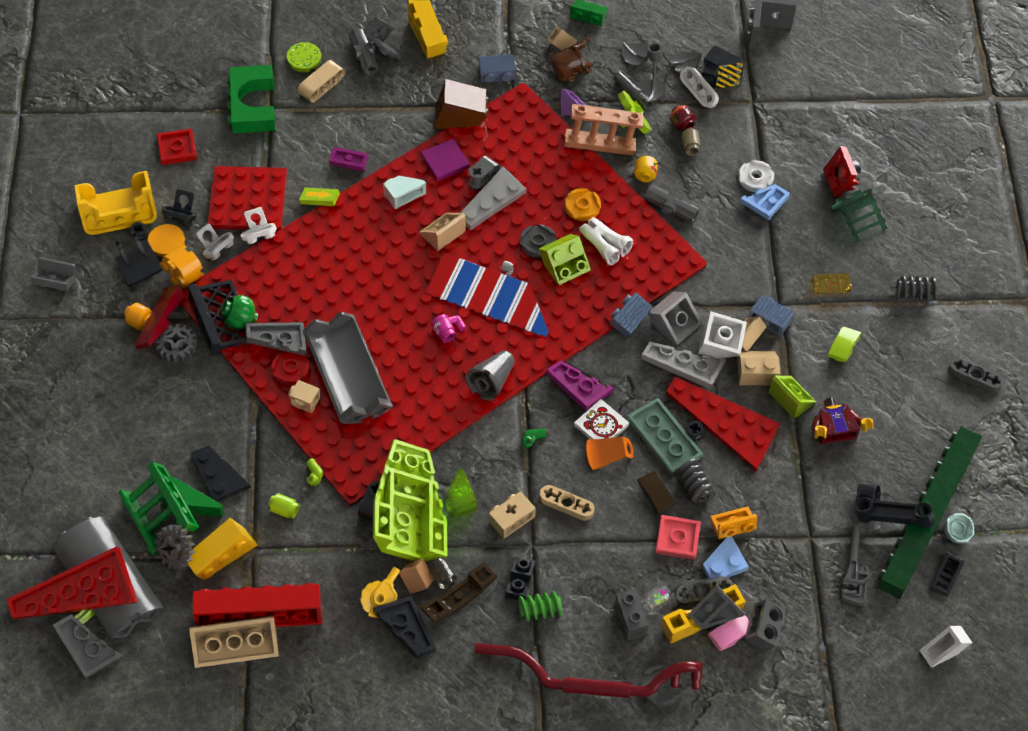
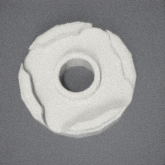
M753 160L741 166L738 180L744 189L756 192L772 186L774 172L767 163ZM753 174H758V175H760L761 177H760V178H754L752 175H753Z

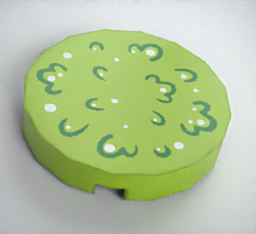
M297 43L290 47L287 52V62L297 72H310L311 69L314 68L315 70L321 63L320 49L312 43Z

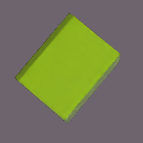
M774 376L772 378L769 393L793 419L817 403L792 376Z

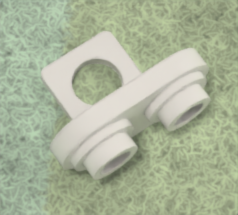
M261 207L245 211L244 215L250 229L240 235L243 241H246L247 244H252L258 240L257 237L264 236L265 239H269L275 236L276 225L274 223H267ZM257 213L261 216L260 225H256L251 220L250 216Z

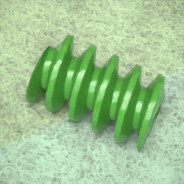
M555 591L551 592L550 598L546 592L543 593L542 599L539 594H535L534 600L530 595H527L526 601L522 596L518 598L521 621L523 616H525L527 622L530 621L531 615H533L535 620H538L539 614L542 615L543 619H546L548 612L554 618L555 611L558 612L559 616H562L561 598L559 594L557 596Z

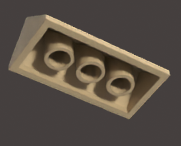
M274 616L189 627L195 668L279 656Z

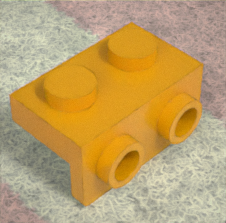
M748 506L713 515L710 518L718 539L732 537L736 534L751 532L757 529L756 514L752 515Z

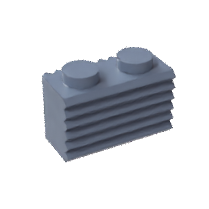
M514 54L479 56L481 82L514 81L516 74Z
M637 292L632 296L628 294L621 302L623 304L622 308H616L610 315L612 320L609 323L624 337H628L652 309V305L644 300L641 295H638Z
M764 295L760 296L749 313V317L760 316L766 324V329L779 336H782L788 328L794 312L789 307L781 306L771 297H765Z

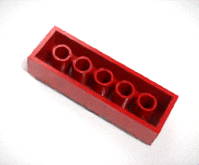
M306 583L296 586L285 584L279 587L265 585L261 588L245 586L241 589L221 588L220 590L201 589L193 591V617L196 626L274 616L276 627L323 624L322 598L319 584Z

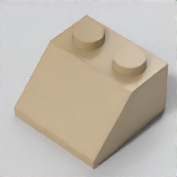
M741 351L740 356H737L739 385L770 386L772 378L780 376L779 357L775 351Z

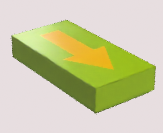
M305 187L299 201L300 204L335 206L340 193L339 189Z

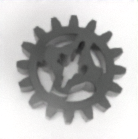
M176 324L174 328L169 325V329H165L163 334L158 337V340H155L157 353H160L162 359L166 357L167 362H170L171 359H174V363H177L178 359L185 362L184 358H192L191 353H196L195 347H198L196 333L193 334L192 328L187 330L186 325H183L182 328L179 327V324Z
M173 524L161 528L162 532L157 533L159 539L155 540V543L158 545L155 551H159L157 558H162V565L168 564V569L174 568L177 570L188 566V562L193 560L190 555L195 554V551L192 550V546L195 543L190 541L193 536H188V529H182V525L176 526Z

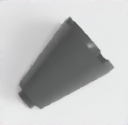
M500 351L470 368L465 376L469 389L473 393L477 392L480 394L479 398L483 400H494L499 395L515 364L513 355L507 351Z

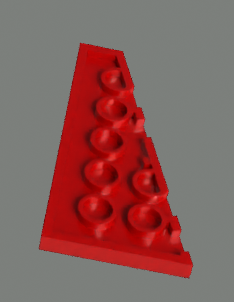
M674 377L667 389L666 395L682 409H686L692 414V418L706 426V430L727 448H731L736 452L738 457L750 464L751 469L756 472L780 427V423L678 377Z

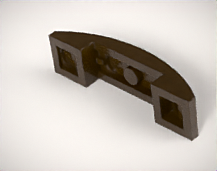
M483 562L470 571L468 577L440 597L436 595L422 605L421 610L433 623L441 621L475 599L497 578V575Z

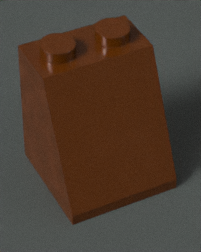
M445 79L435 104L434 128L480 126L482 120L486 119L488 109H486L488 103L486 89Z

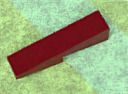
M178 284L164 288L134 345L136 349L151 346L170 325L167 317L186 297Z

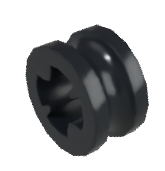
M137 222L130 227L133 239L132 232L134 231L139 232L136 233L139 241L147 237L148 232L145 224Z
M691 421L687 424L685 432L693 441H696L702 437L704 427L698 421ZM693 428L697 429L696 433H692Z

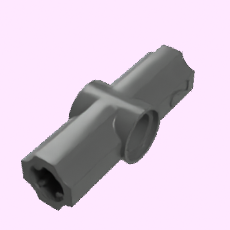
M353 28L349 32V38L353 45L356 61L360 62L364 74L368 76L374 75L379 70L374 58L372 44L367 41L363 29Z
M654 185L649 186L644 197L645 200L659 206L666 215L673 216L675 214L690 223L695 221L700 210L683 201L680 194L676 192L668 193Z

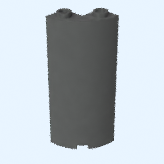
M340 312L329 323L318 319L310 322L303 332L340 422L344 424L360 423L363 421V418L371 416L374 419L390 410L393 405L355 316Z
M88 517L69 530L61 532L57 536V540L52 544V547L67 570L116 546L121 549L138 603L93 609L111 638L127 637L137 623L153 621L163 606L104 518Z

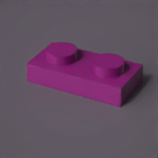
M334 147L329 159V165L364 172L369 154Z

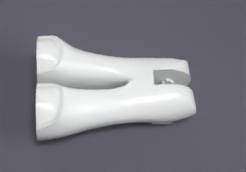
M594 217L588 220V224L584 223L579 227L583 236L597 248L608 265H614L619 261L620 255L624 257L632 248L633 239L631 237L617 234Z

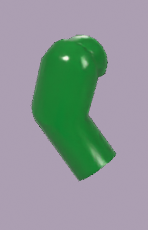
M546 428L527 430L521 438V444L528 448L533 445L536 439L546 438Z

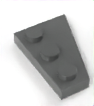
M69 615L52 625L84 679L89 678L122 658L120 653L115 652L104 640L99 639L73 615Z

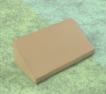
M760 316L747 317L744 320L747 322L741 348L742 351H748L765 330L766 324Z

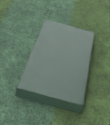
M659 398L654 399L626 416V420L671 476L675 475L679 467L688 460H700L703 458L704 454Z

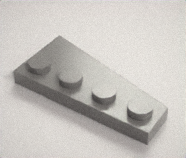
M649 342L641 356V359L708 389L712 388L726 363V359L723 358L716 360L706 354H702V356L694 355L688 350L677 351L674 350V347Z

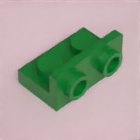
M575 0L574 4L570 6L569 18L602 26L608 13V7L583 0Z

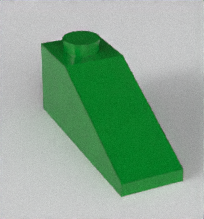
M172 478L192 515L223 517L225 515L222 504L177 478ZM164 498L161 500V505L167 509L168 503Z

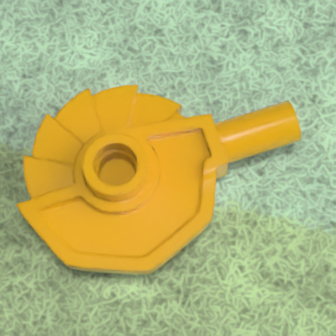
M393 567L387 578L383 579L382 582H379V580L372 583L369 582L362 589L360 602L363 606L362 609L369 613V617L378 618L373 613L374 607L397 600L398 594L393 588V582L400 572L398 568Z

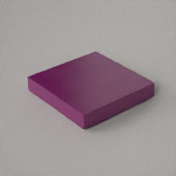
M454 139L421 152V156L437 181L470 168L469 162Z

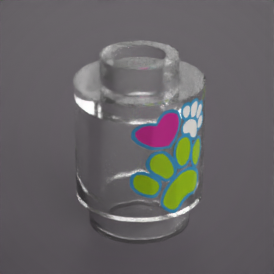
M657 584L643 596L641 600L642 607L650 614L657 612L671 600L670 589L666 585Z

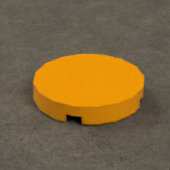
M585 188L575 189L565 199V211L575 220L588 221L599 214L601 201L595 192L588 191Z
M164 224L151 231L148 236V242L156 256L164 257L180 245H185V237L179 227Z

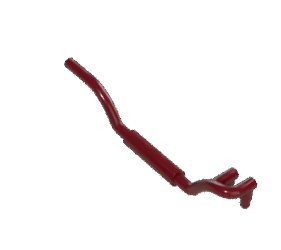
M475 644V654L509 656L519 659L532 669L543 686L550 689L563 690V693L630 699L631 696L649 697L653 695L670 678L671 688H678L680 674L684 672H691L692 690L700 689V680L702 679L703 664L700 661H686L671 665L655 676L647 686H634L630 682L573 677L554 679L547 675L543 667L532 655L522 649L505 645Z

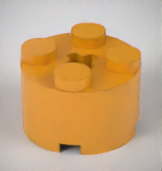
M180 245L164 256L162 262H160L162 270L171 277L170 282L172 285L178 284L181 288L188 287V285L204 275V272L201 273L200 271L203 267L199 259L192 251L187 252L185 245Z

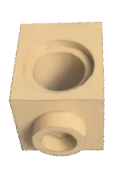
M298 380L295 386L290 388L288 394L292 406L311 414L321 399L319 388Z

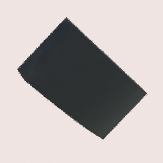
M515 556L505 597L518 600L519 596H522L526 600L535 560Z

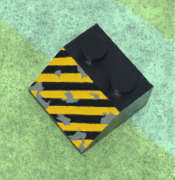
M714 45L704 58L702 77L715 89L740 85L745 60Z

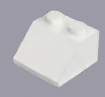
M710 312L704 324L698 354L710 355V358L714 359L740 356L747 322Z

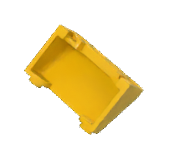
M147 171L138 172L132 176V187L96 194L91 184L75 185L77 205L84 231L89 235H97L130 228L132 224L137 222L143 224L154 222L157 212Z

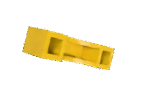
M736 584L723 590L742 610L744 609L746 601ZM679 609L663 616L661 628L670 644L702 630L687 615L691 610Z

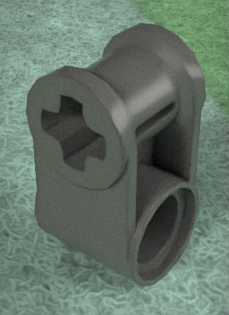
M483 156L469 169V186L472 189L483 188L500 170L501 166L489 157Z

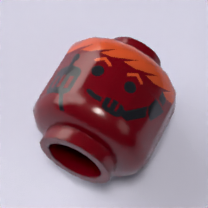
M681 105L672 109L670 121L678 131H685L688 128L694 127L696 116L688 106Z

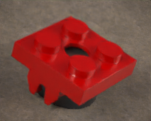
M840 146L823 168L833 196L838 198L845 191L855 190L854 186L859 185L858 181L861 175L858 161L851 159L846 147Z

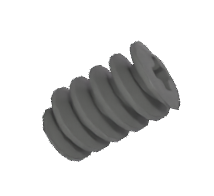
M902 275L897 280V299H899L901 294H903L904 299H907L908 294H910L912 300H914L916 294L919 300L922 299L923 295L926 296V300H929L931 295H933L934 300L936 298L937 282L935 277H931L930 280L928 277H923L921 280L919 276H916L915 279L913 276H908L906 280V277Z
M691 459L679 467L677 475L681 478L684 488L688 490V495L691 497L692 502L701 504L714 498L716 492L710 491L713 488L711 484L706 485L709 479L703 478L705 472L700 471L702 469L701 465H696L698 460Z

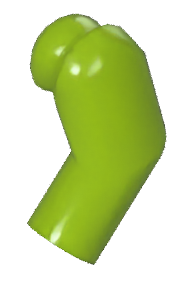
M312 458L306 462L307 467L311 471L310 476L307 477V483L311 486H317L321 482L323 470L315 459Z

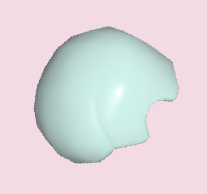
M956 513L945 521L944 533L953 543H966L974 535V524L970 517L965 514Z

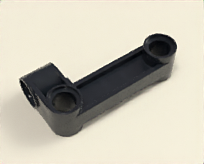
M870 484L858 485L854 507L857 517L861 522L879 521L918 525L924 529L934 525L935 517L932 506L929 503L908 504L880 501V486Z

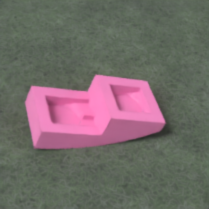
M745 615L727 621L711 631L708 636L718 650L722 651L734 646L738 640L745 638L750 621Z

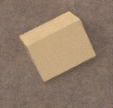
M447 212L419 233L439 251L466 231V216L464 213Z

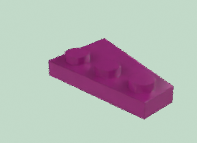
M561 360L546 371V375L585 411L600 399L610 395L614 389L609 385L606 387L598 383V379L594 377L589 378L581 374L580 370Z

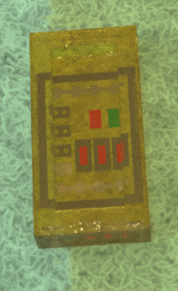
M849 273L812 275L814 294L851 292L852 290Z

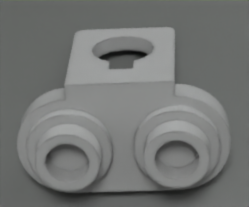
M208 223L195 233L205 248L202 253L206 259H211V261L220 257L221 254L219 252L223 248L228 249L234 244V236L231 232L218 237L212 226ZM206 230L211 233V243L203 239V233Z

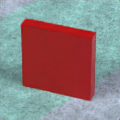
M192 128L156 134L161 165L197 160Z

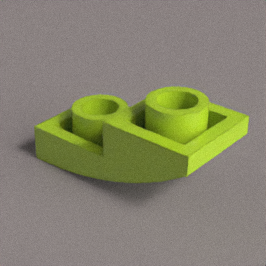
M842 327L830 348L828 357L846 363L852 354L853 347L860 339L861 332Z

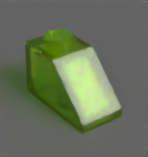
M463 468L458 470L447 492V500H445L448 512L452 511L454 518L477 510V500Z

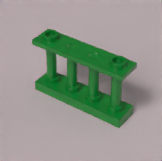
M152 461L147 466L151 474L146 481L133 492L120 489L118 493L122 498V504L128 509L147 543L148 551L152 555L158 556L159 551H155V548L158 547L155 540H158V537L154 530L172 514L177 519L175 525H182V529L187 528L188 531L195 532L199 526L165 466ZM156 483L159 487V492L140 507L136 499ZM165 498L168 508L149 523L145 514Z

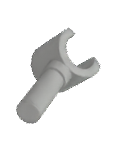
M504 261L501 270L506 272L505 275L510 276L513 273L514 269L511 262Z

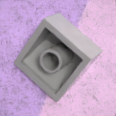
M672 292L648 312L655 328L675 345H678L703 324L686 292Z

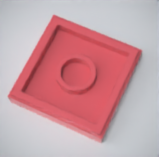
M661 515L655 553L695 560L701 521Z

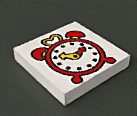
M600 399L574 422V426L589 439H604L617 437L629 426V422Z

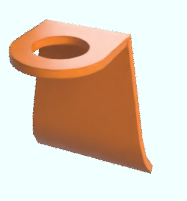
M625 437L588 439L586 442V456L592 470L605 467L625 457L631 459L634 455L632 444ZM627 444H628L629 449H630V454H629V452H628V450H627Z

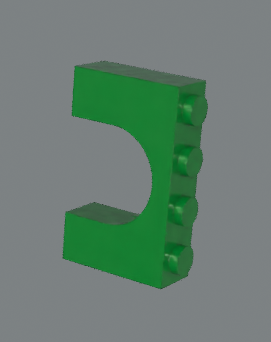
M272 65L230 67V75H227V84L230 85V88H227L228 99H231V102H228V113H231V116H228V126H232L233 133L276 131L274 106L250 107L241 102L242 97L249 92L274 90Z

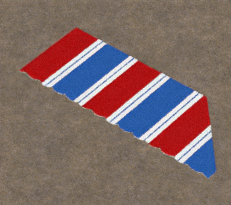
M443 254L425 291L426 294L439 297L450 303H456L467 309H473L475 312H481L486 316L490 315L494 319L508 322L510 325H516L519 328H525L527 331L534 332L535 334L547 336L549 331L529 283L455 256Z

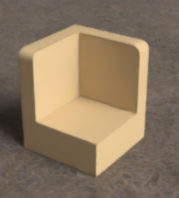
M558 26L555 27L547 39L561 51L577 42L575 38Z

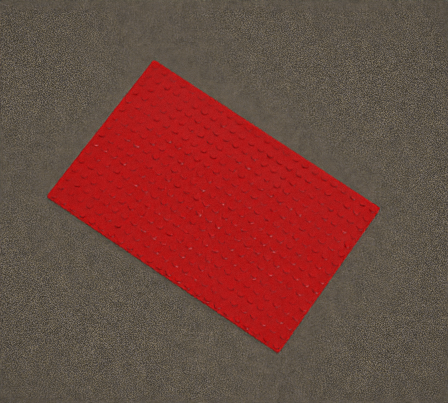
M526 83L519 84L488 103L486 109H488L487 117L482 120L480 126L447 128L341 192L335 206L319 205L275 232L274 237L263 239L192 283L200 287L232 279L237 294L247 296L253 301L255 312L258 313L256 323L303 322L305 329L315 319L329 323L340 312L355 316L393 405L384 414L374 419L371 416L363 418V421L360 423L344 424L340 422L306 337V357L310 363V373L303 382L319 388L321 398L312 414L292 406L288 396L292 386L283 385L273 377L272 361L276 355L285 353V351L251 343L219 350L308 458L315 459L323 470L324 477L348 505H353L364 498L371 482L381 480L394 439L432 452L546 375L548 368L560 360L563 362L567 361L613 330L614 327L609 323L612 320L610 315L616 308H622L623 304L621 302L628 294L632 296L637 292L638 295H641L644 300L651 304L707 265V261L594 150L564 147L566 129H573ZM454 139L469 162L470 168L483 156H487L498 163L501 168L504 167L526 188V193L472 230L466 227V231L437 251L419 232L447 212L461 213L483 189H472L469 186L470 168L437 181L421 156L422 151ZM397 176L424 180L426 182V194L394 209L384 195L383 183ZM585 188L588 191L597 193L601 201V208L595 218L617 234L629 236L633 239V245L629 253L624 257L620 255L619 261L614 265H608L597 248L579 230V227L584 223L588 224V221L575 220L565 211V199L571 191ZM532 225L533 227L545 225L555 232L557 240L569 234L579 236L591 270L558 285L544 266L542 258L531 257L522 251L520 237L523 230ZM443 254L455 256L504 275L506 272L501 270L504 261L511 262L514 270L510 277L531 285L549 331L547 336L535 334L534 332L527 331L525 328H519L516 325H510L508 322L494 319L490 315L486 316L481 312H475L473 309H467L456 303H450L447 300L426 294L425 291ZM188 287L182 288L181 290L186 297L179 304L200 328L188 299ZM221 288L220 292H223L228 295L230 293V288ZM207 291L202 292V295L210 299L213 293ZM217 295L214 299V301L223 304L225 300L224 298ZM210 305L208 310L217 313L219 308ZM445 314L448 317L458 315L467 328L464 331H460L456 324H452L456 337L452 341L444 343L432 328L431 322L439 315ZM216 319L214 325L223 328L225 323ZM229 327L226 328L227 331L235 334L236 330ZM240 330L238 336L245 338L246 332ZM222 334L220 339L223 343L230 341L231 337ZM500 351L510 352L514 357L515 364L499 395L490 401L479 398L481 395L477 392L473 393L467 386L465 376L469 369Z

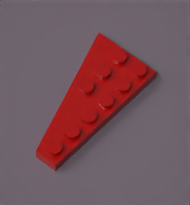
M117 546L6 599L11 617L15 620L138 603L121 549Z

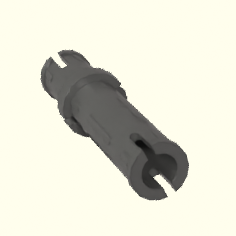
M619 71L616 73L620 78L614 75V80L632 96L634 101L639 102L645 110L651 108L647 103L653 106V101L645 95V91L632 83L623 72Z

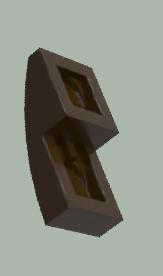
M655 471L637 479L645 497L648 496L657 514L676 505L667 487Z

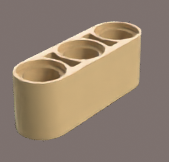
M328 60L299 85L297 92L308 101L314 103L344 77L345 69L332 60Z

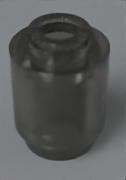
M440 557L430 563V573L440 588L449 589L455 585L457 576L447 560Z

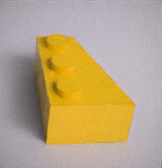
M408 0V21L427 59L446 53L448 40L446 35H443L430 0Z

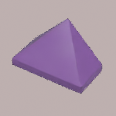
M562 89L561 116H571L572 104H585L573 91Z

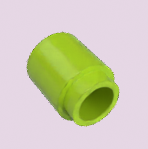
M277 493L275 496L273 495L268 503L270 512L287 519H294L300 508V504L296 503V500Z

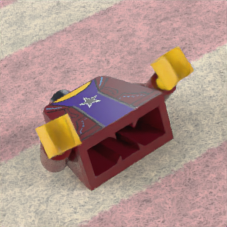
M832 397L823 401L825 407L820 408L819 414L815 416L811 426L814 438L816 439L820 436L821 445L857 439L860 428L862 432H866V428L874 429L871 418L863 419L851 410L847 404L836 405L835 398Z

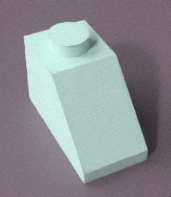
M397 176L383 183L384 195L394 209H397L425 195L426 182L420 179Z

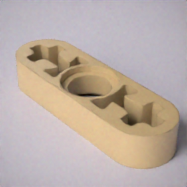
M546 485L540 490V501L544 505L583 521L590 520L594 516L595 507L592 502L552 485ZM552 493V496L546 498V495ZM564 499H569L573 504L565 507L561 502ZM585 507L589 509L586 513H582Z

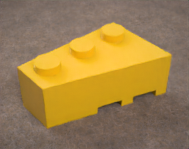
M229 518L192 549L195 551V554L190 555L193 560L188 562L196 576L205 580L258 545L243 526Z

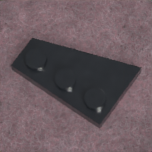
M209 445L190 453L213 500L219 502L251 488L250 483Z

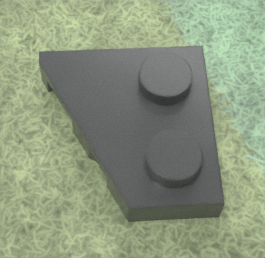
M716 585L687 615L703 630L743 617L746 613Z

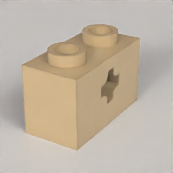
M520 491L516 495H510L500 506L496 505L490 510L489 523L505 539L535 518L536 508Z

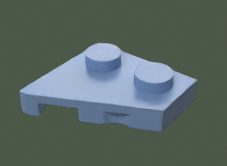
M774 184L766 189L756 191L752 196H742L740 203L770 220L787 201L790 193Z
M726 537L704 562L702 568L708 578L718 576L729 578L747 571L748 565L733 537Z

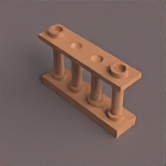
M572 104L571 119H575L573 130L566 129L564 147L635 156L636 138H633L635 128H643V113ZM582 121L593 122L590 132L580 131ZM600 123L610 124L608 134L597 133ZM618 125L628 127L625 137L615 135Z

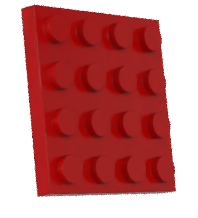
M215 166L208 224L213 229L249 230L250 228L244 215L245 211L261 207L267 223H274L277 228L276 231L282 229L287 168ZM257 213L250 216L251 220L256 225H260L261 216Z

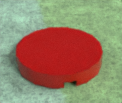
M287 351L282 354L279 353L272 361L273 377L279 383L287 386L296 385L298 380L303 382L310 373L309 360L305 355Z

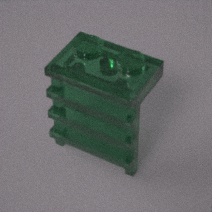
M871 188L863 192L861 189L851 193L852 197L846 198V196L835 200L837 204L831 206L833 213L842 211L855 242L860 241L857 234L879 224L883 231L888 229L885 224L886 220L880 213L881 209L876 204L877 200L876 198L874 199L871 193L873 192ZM872 205L874 211L851 221L848 214ZM876 214L877 222L855 230L854 223Z

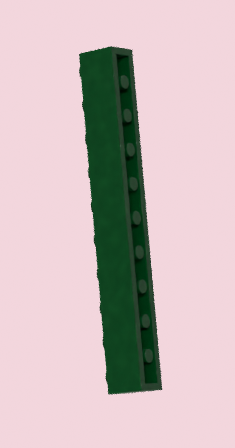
M963 426L960 427L958 432H953L949 440L952 443L951 446H946L941 455L944 457V460L942 462L938 461L934 469L937 472L935 477L930 476L926 484L929 488L927 492L923 491L918 500L921 503L926 502L932 506L935 523L932 527L926 529L918 525L905 524L902 530L905 533L904 537L898 538L894 546L897 549L895 554L890 553L886 564L889 565L887 570L882 569L879 574L878 580L881 581L878 586L879 589L901 599L983 437L982 435Z

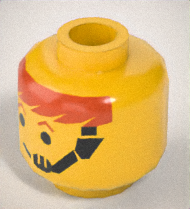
M650 156L638 158L634 168L636 179L641 182H651L656 179L658 173L657 161Z

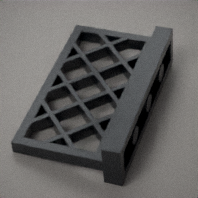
M232 279L197 287L196 284L188 285V299L211 356L219 354L221 349L247 344L246 337L238 336L240 329H237L234 334L226 330L228 327L226 324L223 328L214 325L216 319L224 322L225 318L220 316L223 304L214 301L216 295L224 298V302L226 300L229 301L232 295L233 297L238 295ZM229 287L230 293L227 295L220 292V289ZM208 291L210 293H213V295L209 299L207 297H204L202 295V292ZM213 305L219 308L217 313H213L208 310L209 306ZM224 334L231 337V340L222 343L220 338Z

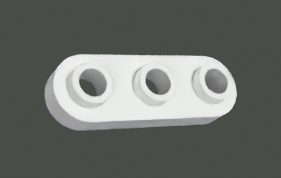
M689 66L683 68L680 73V79L702 106L707 108L715 107L719 97L714 89L695 68Z

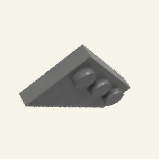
M303 322L246 323L247 343L306 356Z

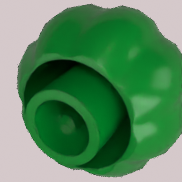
M237 295L229 301L226 300L221 310V315L225 317V324L233 330H243L246 327V323H256L258 318L253 301L244 295Z

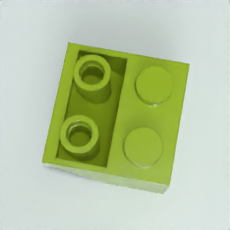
M569 234L539 248L544 266L558 285L591 270L580 237L577 235Z

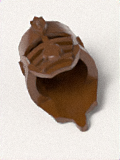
M589 37L551 56L550 64L558 79L562 82L574 80L576 74H588L592 71L593 63H585L580 53V50L585 48V44L590 41Z

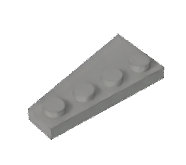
M502 167L462 210L461 213H464L466 216V227L472 230L524 195L526 188L508 170Z

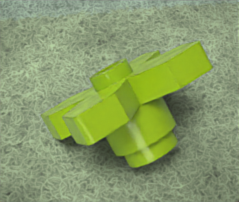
M625 91L618 94L620 102L625 107L623 111L644 113L642 105L636 100L633 102ZM643 116V128L639 129L646 134L651 131V128Z

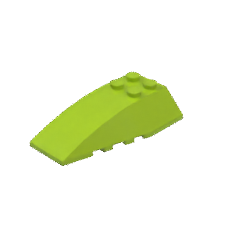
M395 439L392 441L373 503V538L381 552L407 560L417 561L424 559V561L446 558L447 519L446 515L442 513L443 503L442 499L438 497L437 490L439 487L438 483L434 481L433 475L435 471L430 451Z

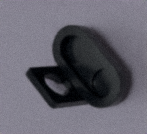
M177 189L174 207H161V213L164 215V218L174 220L177 217L181 219L183 224H192V221L196 220L197 214L192 211L194 193ZM181 195H186L189 199L185 207H181L182 204L179 200Z

